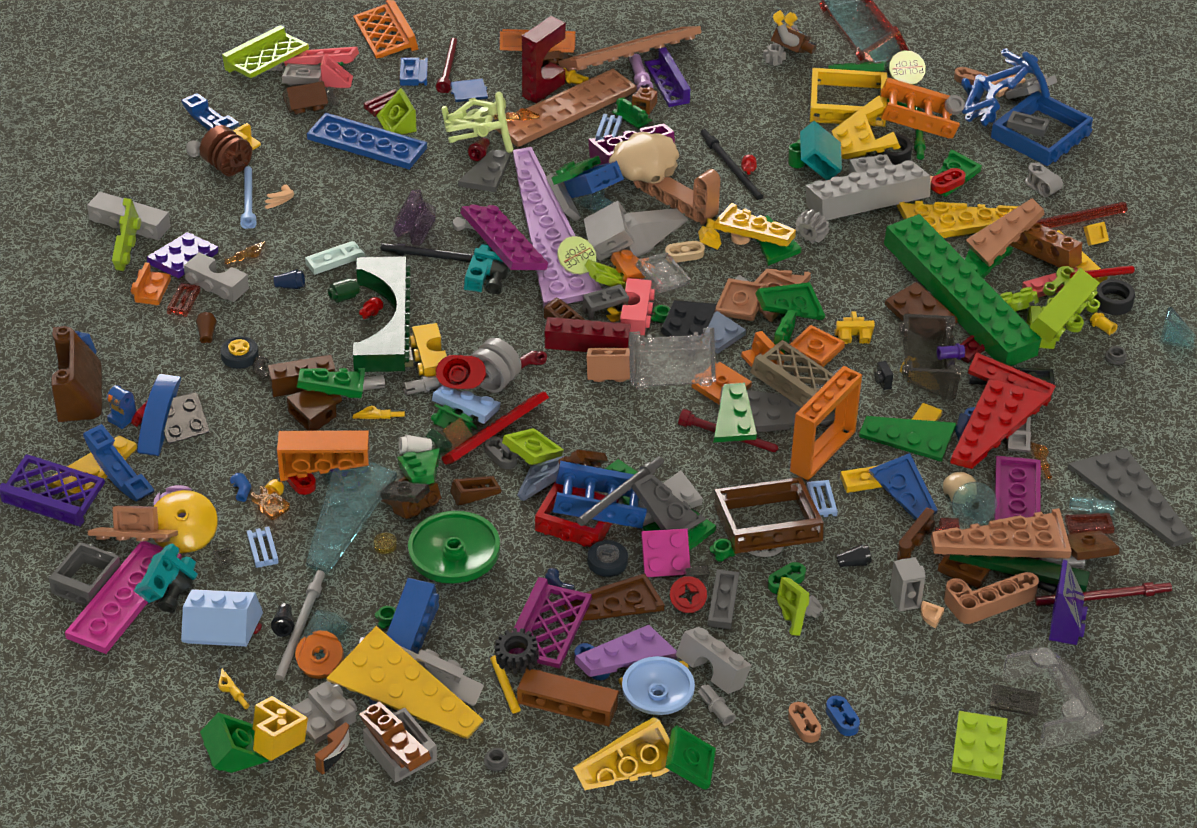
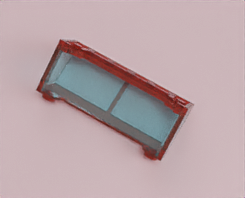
M820 0L821 2L818 3L823 12L827 11L855 48V54L860 62L864 60V62H875L876 64L881 63V61H891L892 57L898 52L909 51L900 30L896 26L893 27L873 0Z

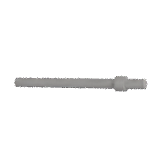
M321 570L316 572L313 582L308 585L306 590L307 597L276 672V680H284L315 599L321 593V584L325 573Z

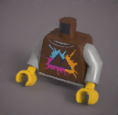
M781 10L773 15V19L778 25L771 41L797 53H804L806 51L813 54L817 44L810 41L811 36L799 31L797 25H794V22L798 20L796 14L790 12L785 16Z

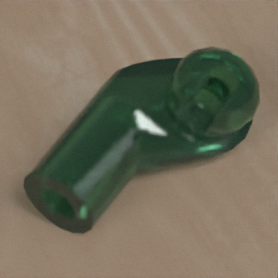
M431 428L426 437L431 439L437 448H440V453L447 454L453 447L451 441Z

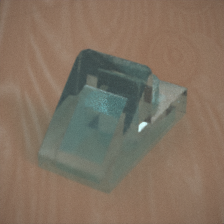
M605 188L593 194L584 195L577 200L579 205L594 213L614 202L604 197Z

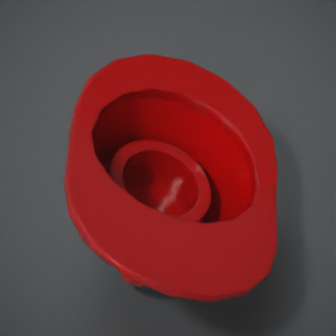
M448 355L442 358L436 368L438 381L443 386L454 389H473L483 382L486 375V367L483 361L474 356Z

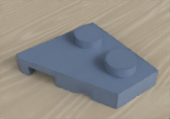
M716 311L702 338V344L718 354L744 337L746 329Z

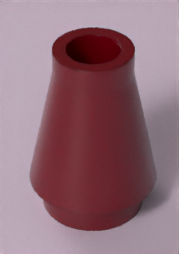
M482 137L471 144L468 148L469 157L474 161H480L484 158L490 145L489 140Z

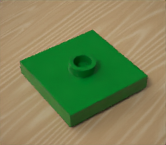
M676 725L671 731L665 768L706 790L711 784L716 748Z

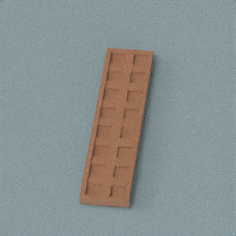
M679 27L559 60V66L567 68V71L583 70L589 65H601L603 61L608 60L610 62L618 60V57L633 56L635 52H648L650 48H662L668 43H680L682 39H694L695 35L702 33L701 27Z
M611 69L507 117L511 142L515 146L520 147L616 102L618 98H625L636 93L637 86L616 70Z

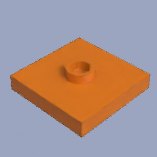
M812 325L806 328L789 344L822 367L845 348L844 341Z
M719 362L692 381V388L715 403L720 404L721 387L724 384L745 383L748 390L752 386V381Z

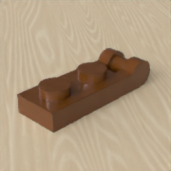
M578 449L572 452L571 456L560 458L558 462L559 465L560 461L602 468L601 465L608 462L606 453Z
M926 507L901 538L898 545L897 560L911 558V552L916 546H921L925 534L932 532L935 526V521L933 520L934 510Z

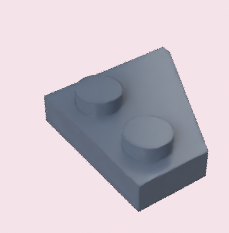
M564 456L532 465L517 494L519 499L525 501L555 482L559 469L558 460Z

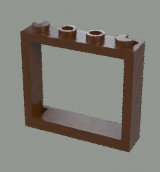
M801 477L715 489V509L735 554L823 541L824 522ZM796 500L806 520L737 529L728 509Z

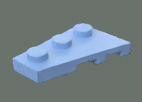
M441 386L433 392L432 401L443 406L447 405L454 410L461 409L464 414L470 417L472 415L479 417L478 422L483 424L500 409V402L488 396H476L470 391L461 392L454 390V388Z

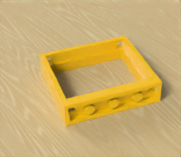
M812 68L810 122L841 124L864 107L817 104V85L880 88L881 97V90L887 79V72ZM881 97L884 107H886L887 98ZM814 113L820 114L819 117L814 116ZM883 113L868 119L870 126L885 127L886 120H876V117H881Z

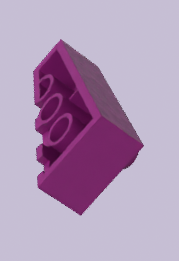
M665 124L640 128V132L659 133L672 138L675 143L674 131ZM625 131L622 136L613 137L612 134L606 135L603 140L598 141L595 138L588 139L590 158L599 156L601 163L598 165L609 163L617 143L628 140L632 134L638 132Z

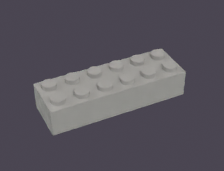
M904 161L902 164L886 165L880 169H868L862 173H850L844 177H832L831 180L815 181L813 184L806 185L807 207L810 210L813 209L816 213L820 211L821 216H826V221L896 205L899 202H909L930 197V175L913 161Z

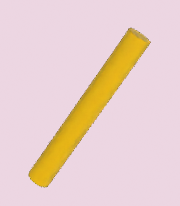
M496 655L490 658L507 703L512 714L518 713L521 709L505 670L501 669L499 664H497Z

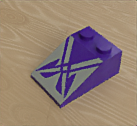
M1063 560L1053 606L1049 640L1077 645L1078 638L1084 636L1085 624L1081 623V620H1086L1088 607L1083 606L1084 595L1068 560Z

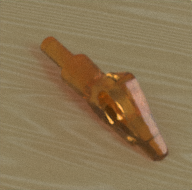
M521 108L517 112H506L505 114L507 121L540 118L539 114L525 108ZM494 115V120H497L498 115Z
M257 243L247 247L242 251L234 253V256L225 259L224 262L229 264L246 257L256 258L260 255L266 243Z
M1030 442L1037 460H1041V470H1044L1047 479H1051L1050 465L1046 459L1049 450L1044 445Z

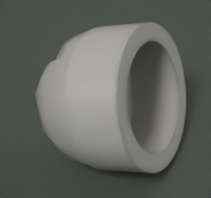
M189 141L186 144L187 154L190 157H198L200 155L199 148L201 143Z

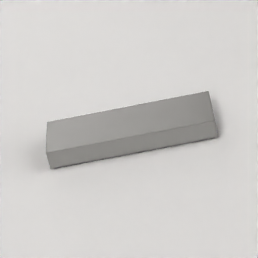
M550 173L546 178L563 212L573 221H578L581 216L564 183L561 182L554 185L551 179L554 175Z

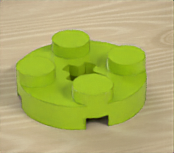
M1032 287L1023 288L1018 293L1006 292L1000 295L1014 311L1030 307L1029 303L1032 301L1035 304L1039 302L1038 294L1036 291H1033Z

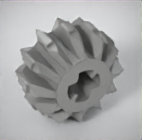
M813 209L810 211L805 210L797 218L795 230L800 232L799 237H804L805 241L809 240L812 244L815 242L819 243L828 234L830 223L825 220L826 216L820 215V211L816 213Z

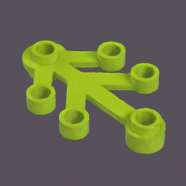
M1069 266L1058 268L1056 272L1057 278L1052 282L1045 283L1043 288L1044 294L1048 296L1054 295L1056 289L1061 285L1065 286L1070 280V274L1076 271ZM1053 298L1048 299L1046 306L1052 301ZM1093 299L1091 302L1088 300L1086 302V309L1089 312L1095 313L1098 311L1100 306L1098 300ZM1078 313L1075 314L1077 318L1069 327L1066 325V329L1070 332H1080L1083 328L1084 321Z

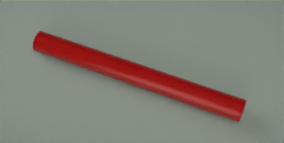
M1131 265L1088 270L1085 272L1093 278L1132 274L1135 268ZM1072 272V273L1070 274V279L1073 277V275H1074L1076 272Z

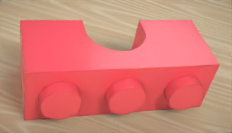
M627 278L625 292L629 296L628 305H623L620 323L631 324L630 334L645 335L646 328H650L651 316H648V314L652 315L653 302L650 301L655 299V289H651L652 280Z

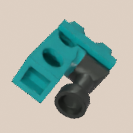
M482 244L479 249L475 248L465 275L464 290L482 292L486 276H490L492 279L487 281L486 291L491 294L501 293L503 287L501 279H506L509 267L495 252L491 251V247Z
M172 543L165 546L161 552L153 555L145 576L134 589V592L148 603L160 599L158 607L162 611L174 613L178 606L176 599L180 592L189 588L192 580L196 579L198 575L194 571L196 561L187 556L181 560L177 558L179 548ZM167 587H170L168 594L164 595Z

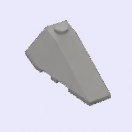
M677 208L626 213L624 217L627 230L634 238V244L624 248V250L631 251L636 257L653 250L657 243L664 241L668 234L675 232L686 223L688 219Z

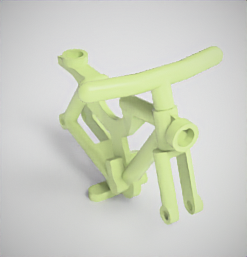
M497 92L495 94L496 102L494 103L471 98L466 104L449 114L447 106H443L442 114L446 132L466 128L474 130L473 133L449 137V143L478 137V135L485 137L490 131L500 129L506 152L512 153L513 146L505 115L506 101L503 98V94ZM473 105L484 106L481 109H472L466 113V110ZM498 114L499 121L492 122L493 117Z

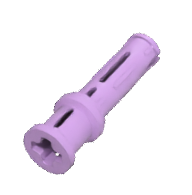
M634 54L629 58L635 74L634 83L637 85V91L640 87L653 88L650 76L645 72L640 55Z

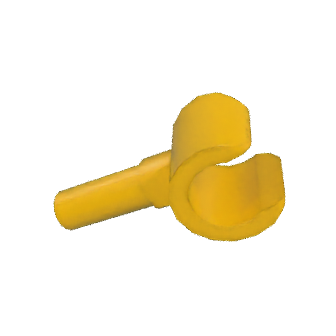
M615 307L607 309L610 315H606V317L611 322L621 319L622 312H619Z

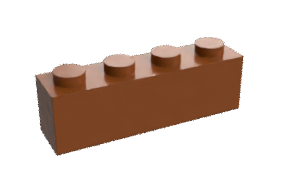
M526 668L517 688V701L519 704L610 727L618 707L619 691L541 670L531 669L529 671Z

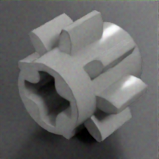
M773 43L767 46V50H763V58H765V63L776 66L782 64V60H786V52L780 44Z

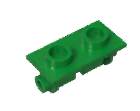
M625 98L617 99V108L612 111L613 114L622 116L623 120L638 129L652 121V119L648 118L645 110L636 105L632 106V103Z
M437 404L434 405L438 409V412L434 413L431 417V421L435 425L447 430L452 423L453 425L449 431L462 438L470 436L471 428L477 430L470 416L464 413L458 415L453 408L447 405L443 407Z

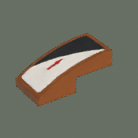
M346 722L327 735L328 745L315 754L316 770L322 775L335 765L349 744L350 731L349 724Z

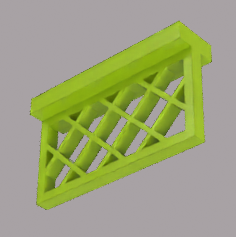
M278 26L222 54L226 71L230 73L235 70L249 78H253L308 50L309 45L286 34L285 28Z

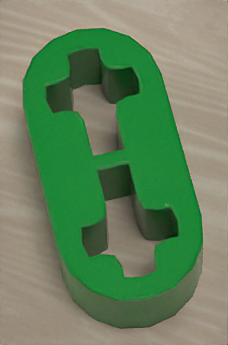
M792 562L772 573L768 578L769 591L778 594L781 577L791 578L797 584L802 583L805 580L806 567L801 563Z

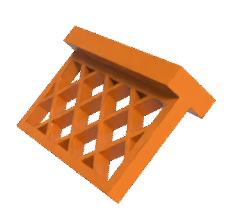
M386 0V4L353 16L376 59L410 48L411 51L419 50L415 34L394 0ZM386 11V13L383 16L378 15L379 13ZM365 18L368 19L367 22L360 21ZM374 20H380L378 24L372 23ZM385 21H386V22H391L390 25H383V24L385 23ZM368 28H374L372 32L366 31ZM379 30H385L384 33H378ZM391 31L397 32L395 35L389 34ZM374 37L380 38L378 41H372ZM387 39L391 41L390 43H384V40ZM396 41L404 42L398 45L395 44ZM380 47H381V48H386L385 50H382V51L377 52V50H378Z

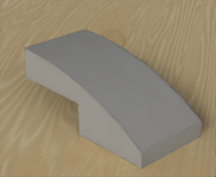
M1028 417L1027 422L1008 437L1007 450L1030 452L1031 417Z

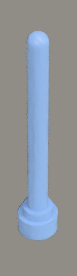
M250 166L244 168V213L240 217V224L244 229L255 228L256 216L252 213V168Z

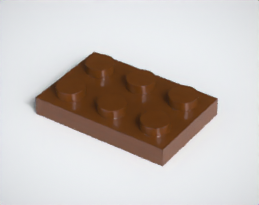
M918 282L911 284L885 300V306L925 341L957 324L958 318Z

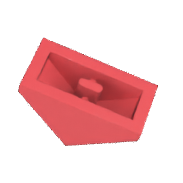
M325 53L320 66L321 80L324 81L325 87L350 88L353 76Z

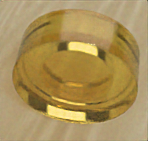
M380 533L374 538V549L380 554H390L397 548L396 537L391 533Z

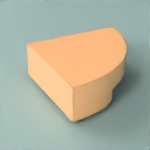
M922 601L921 616L927 624L936 628L944 613V608Z

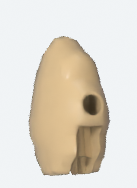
M638 132L632 134L628 140L617 143L609 163L617 161L622 175L628 180L655 184L660 183L665 177L673 175L678 166L676 160L679 158V152L670 137L659 133Z

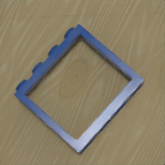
M1036 91L993 123L991 138L1048 166L1052 162H1056L1062 154L1068 153L1072 146L1078 145L1085 136L1088 137L1091 134L1093 118L1051 97L1044 98L1041 92ZM1038 110L1074 129L1053 146L1047 148L1013 131L1011 128H1007V121L1013 111L1031 115Z

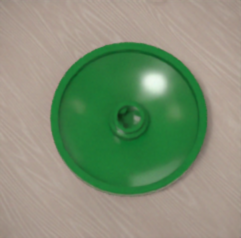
M466 511L437 513L420 522L412 531L408 541L409 559L413 567L430 580L452 584L468 582L487 573L497 562L500 554L499 534L496 528L480 515Z

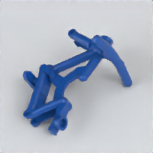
M1005 48L1001 53L1006 57V63L1014 67L989 76L978 74L975 77L974 85H971L969 79L963 78L961 83L968 98L961 112L966 114V121L970 122L974 118L983 116L980 120L983 126L993 123L996 119V111L1000 109V104L994 98L996 93L1004 87L1013 89L1027 73H1032L1036 76L1043 97L1048 98L1050 92L1046 79L1037 63V57L1025 51L1022 53L1023 58ZM1006 78L996 85L992 84L994 81ZM984 90L987 91L986 100L979 102Z

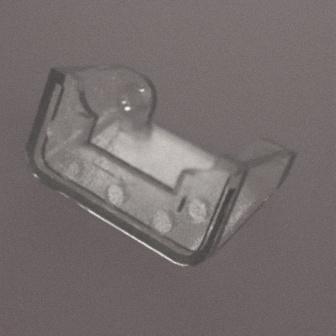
M703 328L704 332L701 335L698 332H694V336L652 338L651 334L647 335V338L641 337L640 331L629 332L631 384L636 386V389H647L648 386L712 385V382L716 381L717 368L715 329Z

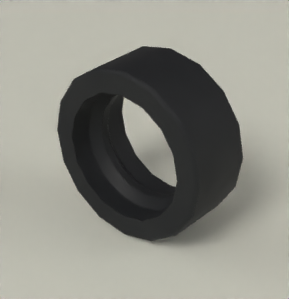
M901 134L895 135L901 147L899 149L903 151L891 152L885 149L884 152L880 153L876 151L875 156L887 154L892 165L910 161L913 144L909 138Z
M1117 279L1104 280L1098 285L1096 290L1098 293L1094 299L1100 302L1099 310L1110 315H1122L1131 311L1135 299V290L1131 285ZM1109 293L1118 294L1124 297L1125 300H1112L1104 295Z

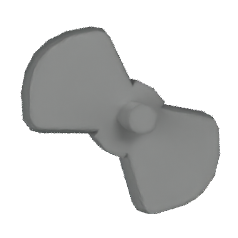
M456 217L453 220L452 225L456 231L463 229L475 230L466 219Z

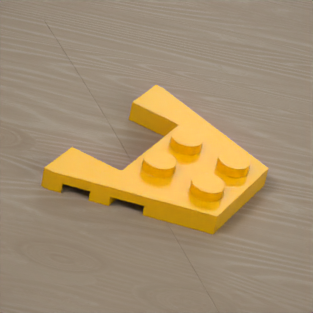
M880 95L832 130L833 136L841 142L842 159L865 156L866 152L871 151L880 153L884 152L886 148L891 147L894 150L901 148L894 132L875 139L868 119L883 113L885 109Z

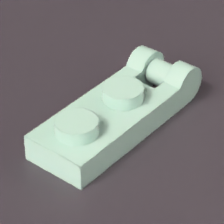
M351 241L305 257V262L313 274L316 275L353 261L357 262V258L365 257V253L359 249L355 241Z

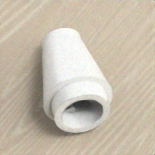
M411 435L399 438L400 454L432 450L431 439Z

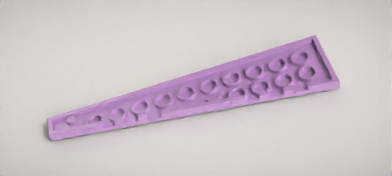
M532 147L513 150V159L530 243L548 262L547 270H536L543 307L556 297L566 304L583 301L584 294L602 290L599 282H596V280L589 276V272L581 275L572 274L560 264L557 256L558 247L563 240L575 236L547 181L546 175Z

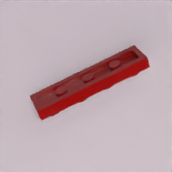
M977 352L968 370V374L987 382L991 379L1051 394V396L1055 389V385Z

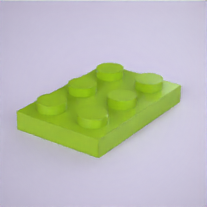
M959 711L951 772L1001 780L1008 718Z

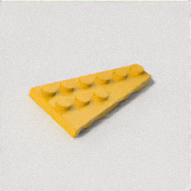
M904 201L897 204L904 219L920 214L943 238L977 233L1019 207L998 205L996 208H986L985 204H978L977 207H967L966 203L935 202L934 205L923 204V201H915V204L905 203Z
M377 626L326 678L327 681L333 684L336 683L346 687L352 692L365 695L399 711L406 708L417 719L424 722L427 721L465 739H468L484 722V719Z

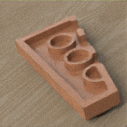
M1030 199L966 239V243L990 267L994 263V259L998 255L1002 256L1006 252V248L1012 242L1015 243L1024 230L1028 231L1045 215L1044 209L1034 199Z

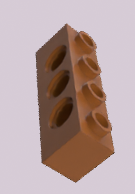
M1035 223L1028 231L1024 230L1019 235L1020 238L1015 243L1012 242L1010 244L1012 247L1059 268L1062 266L1075 268L1082 263V242L1047 228L1040 223Z

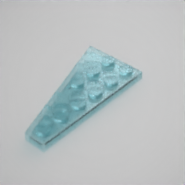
M369 461L368 466L346 470L333 469L307 557V567L316 571L321 570L325 575L330 572L397 479L395 471Z

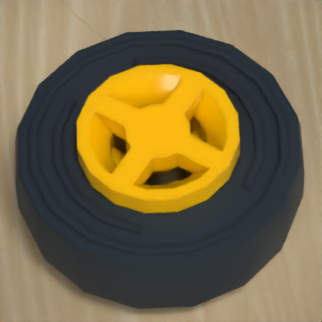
M239 336L230 338L222 344L220 349L223 363L230 368L241 369L249 367L257 361L259 356L258 345L249 337Z

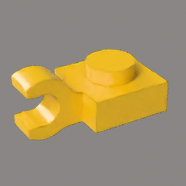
M707 218L706 227L702 226L698 231L700 242L718 250L721 245L720 235L714 229L715 221Z

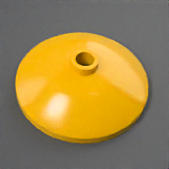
M189 490L171 492L154 505L158 510V529L178 530V535L171 537L170 541L156 542L160 547L164 548L172 543L179 548V553H190L205 547L216 533L218 525L216 510L210 500L200 493ZM181 513L186 514L185 517L182 518L178 517V515Z

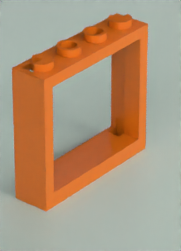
M843 366L795 414L790 472L809 481L855 433L862 374ZM836 408L834 423L815 441L816 427Z

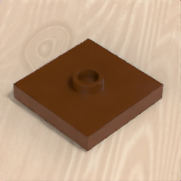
M1100 530L1067 534L1072 551L1071 555L1078 561L1119 554L1120 547Z

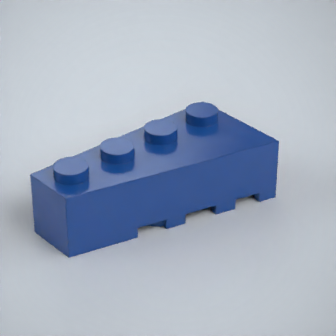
M408 578L387 635L398 645L417 654L423 645L424 638L439 608V594L436 592L435 584Z

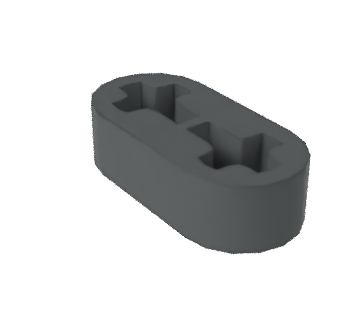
M490 437L485 441V453L502 469H512L517 465V454L511 452L502 443L503 439L500 437Z

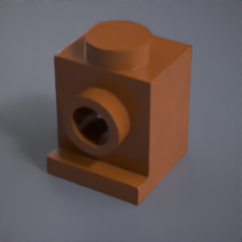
M640 87L637 93L632 96V106L636 105L650 115L657 104L658 91L651 87ZM641 102L646 103V107L639 105Z

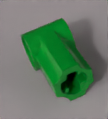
M800 138L796 143L789 145L788 164L793 168L805 166V163L801 160Z

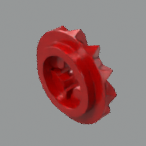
M691 576L678 579L670 590V601L675 609L682 613H694L702 609L707 599L705 585L699 579ZM685 586H687V590L690 593L695 594L692 596L691 604L687 598L681 597L685 594Z

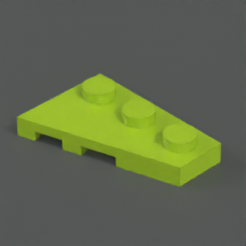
M128 198L123 199L122 205L126 208L125 215L120 216L121 235L116 236L112 257L115 269L124 271L126 264L130 262V251L136 243L135 235L141 227V218L137 214L132 199Z

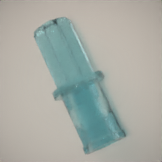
M1073 496L1070 498L1069 508L1089 511L1090 514L1104 513L1114 515L1115 501L1100 500L1095 497L1089 499Z

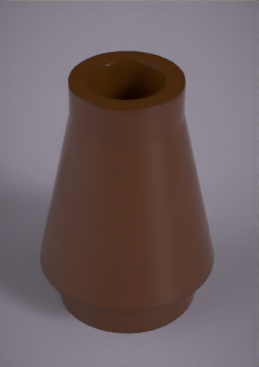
M210 312L200 313L196 319L201 343H211L213 340L217 320Z

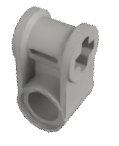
M1031 163L1028 166L1029 175L1025 179V184L1028 187L1037 191L1043 197H1048L1062 189L1063 181L1060 176L1054 174L1040 163Z

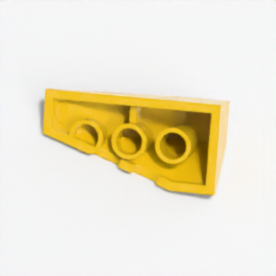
M653 717L573 767V770L584 790L614 785L616 781L629 779L630 782L636 781L638 777L652 775V777L661 776L670 771L665 768L670 739L660 720Z

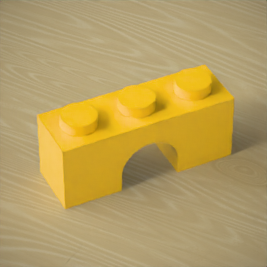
M434 323L413 326L409 341L410 347L415 348L413 349L414 361H419L417 363L419 376L423 375L426 377L436 376L438 363L447 356L445 350L441 351V335L438 325Z

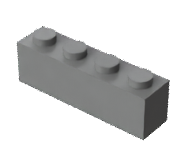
M99 192L87 204L89 220L120 229V216L125 215L126 209L122 205L123 198ZM133 202L137 214L141 218V227L137 230L136 234L159 240L171 227L169 212Z

